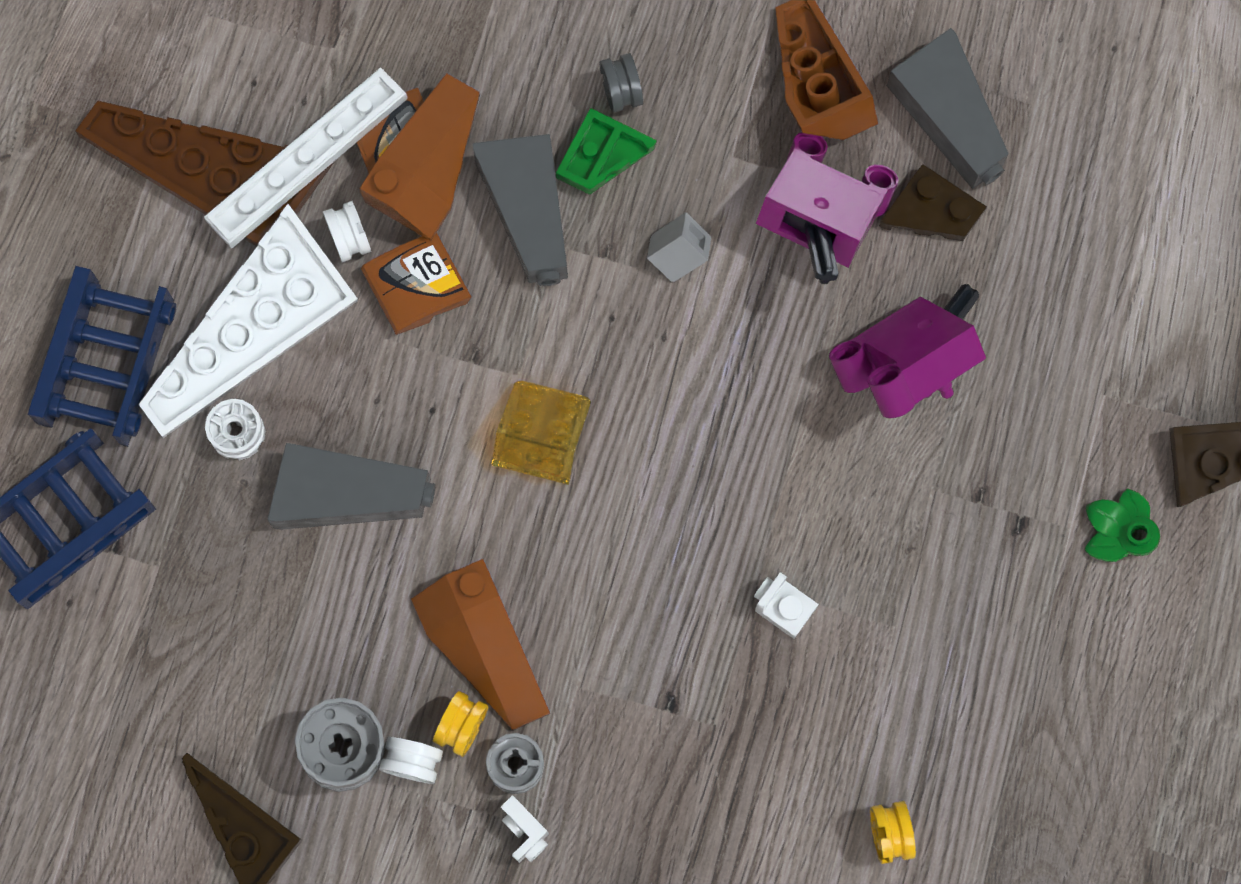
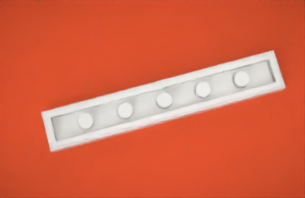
M380 67L204 216L206 222L232 249L408 99L407 94Z

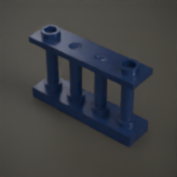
M75 266L28 411V415L38 425L52 428L55 418L65 415L114 427L112 436L120 445L128 447L131 436L136 437L141 426L142 415L139 413V403L144 397L166 325L170 326L175 317L176 303L173 302L174 299L168 289L159 286L155 301L101 289V285L91 269ZM97 304L149 316L143 338L89 325L87 318L91 306L95 307ZM86 340L138 353L132 374L128 375L78 362L75 355L79 343L83 344ZM73 378H78L126 390L120 412L67 400L65 395H63L67 380L71 381Z
M92 428L86 432L80 431L71 436L66 441L63 450L0 497V523L17 511L49 552L47 555L48 560L36 569L35 567L29 568L0 531V558L16 577L15 585L8 591L17 603L27 610L156 510L155 506L140 489L134 493L132 491L127 492L95 453V450L104 443ZM81 461L114 501L113 509L102 518L93 516L62 477ZM48 486L82 527L80 529L81 534L70 543L61 542L30 502Z

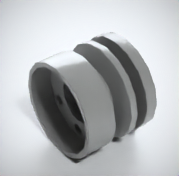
M346 698L324 700L311 708L299 723L295 738L297 758L308 777L322 788L338 792L354 790L369 782L379 770L385 752L382 726L374 713L362 703ZM342 737L344 742L352 741L353 743L352 746L347 748L348 755L341 758L338 752H330V749L335 747L334 739Z

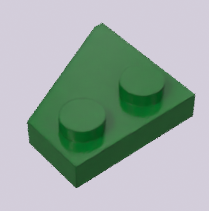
M590 108L556 171V179L590 195L651 153L656 147L657 140Z

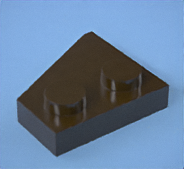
M922 164L885 214L879 226L885 230H891L894 227L914 230L915 234L940 235L945 239L964 241L985 212L987 206Z

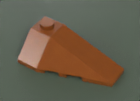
M790 0L775 7L786 104L802 133L844 140L877 125L878 120L873 95L816 1Z
M446 73L383 152L359 188L364 202L432 241L453 206L454 193L459 174L461 173L463 156L467 140L470 137L480 92Z
M483 559L443 576L411 598L427 637L441 650L513 731L550 714Z

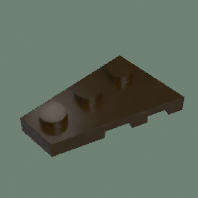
M1241 422L1169 428L1177 507H1182L1241 481Z

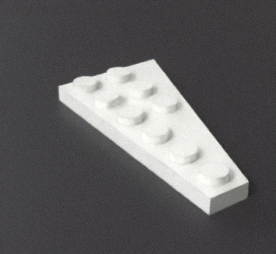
M289 204L286 205L277 221L260 240L251 256L240 267L205 314V318L196 330L185 341L184 346L170 365L165 368L139 403V406L163 438L358 301V298Z

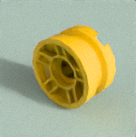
M458 691L441 718L433 738V743L441 747L448 745L453 748L455 754L464 757L479 732L481 721H484L488 705L481 701L473 703L469 701L467 694Z
M904 801L894 802L892 807L884 808L882 805L871 806V829L880 863H892L896 857H902L903 860L914 859L916 857L915 839L906 803Z

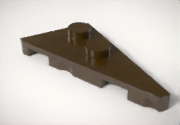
M186 753L182 758L186 774L202 803L203 811L217 841L220 842L223 848L225 858L233 870L238 883L270 884L303 840L189 753Z

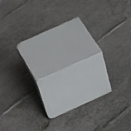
M685 212L652 234L647 259L671 282H675L708 261L711 236Z

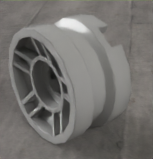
M519 733L505 734L497 739L488 750L486 757L487 772L494 785L502 791L511 794L526 793L534 788L541 780L545 768L543 753L537 742L529 736ZM513 756L520 757L524 763V766L522 765L517 772H512L507 765L508 760Z

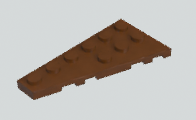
M102 101L95 103L75 130L78 137L204 215L212 211L288 146L281 147L261 142L259 138L202 125L197 127L184 124L181 120L170 117L163 119L146 115L140 110ZM333 163L244 239L257 247L260 240L271 229L287 204L297 215Z

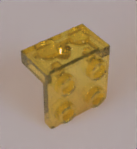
M526 381L515 382L496 431L492 466L569 485L573 473L577 445L590 409V399L582 395Z

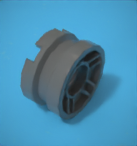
M631 53L620 55L619 60L612 61L610 58L599 61L601 75L603 74L604 80L603 86L612 113L622 111L626 105H631L632 107L643 105L641 83Z

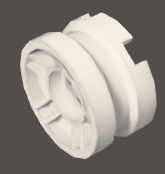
M353 201L344 203L342 209L334 211L331 208L323 211L342 262L350 260L355 253L360 252L364 255L372 252Z
M229 399L222 401L211 409L206 418L205 431L208 440L216 451L227 459L243 460L250 458L258 452L262 441L264 442L266 431L263 420L255 408L244 400ZM233 423L243 427L242 432L237 436L230 435L232 430L231 424Z
M396 737L387 738L385 748L388 750V754L385 759L381 760L380 771L417 782L435 784L437 773L434 771L435 764L441 761L442 750L411 740Z

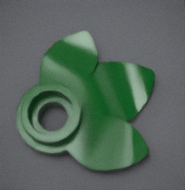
M1126 489L1122 493L1119 503L1102 499L1086 506L1088 519L1093 528L1098 532L1085 547V552L1090 556L1106 562H1117L1129 554L1134 556L1148 555L1158 547L1160 530L1157 524L1150 519V505L1140 493ZM1136 530H1144L1147 536L1143 540H1135L1132 534Z

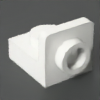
M780 572L774 581L767 577L757 590L754 597L759 602L755 612L795 639L819 604L786 581L787 576Z
M512 795L501 806L507 814L502 821L518 838L524 833L529 836L512 856L519 863L525 857L532 862L548 846L544 839L549 833Z

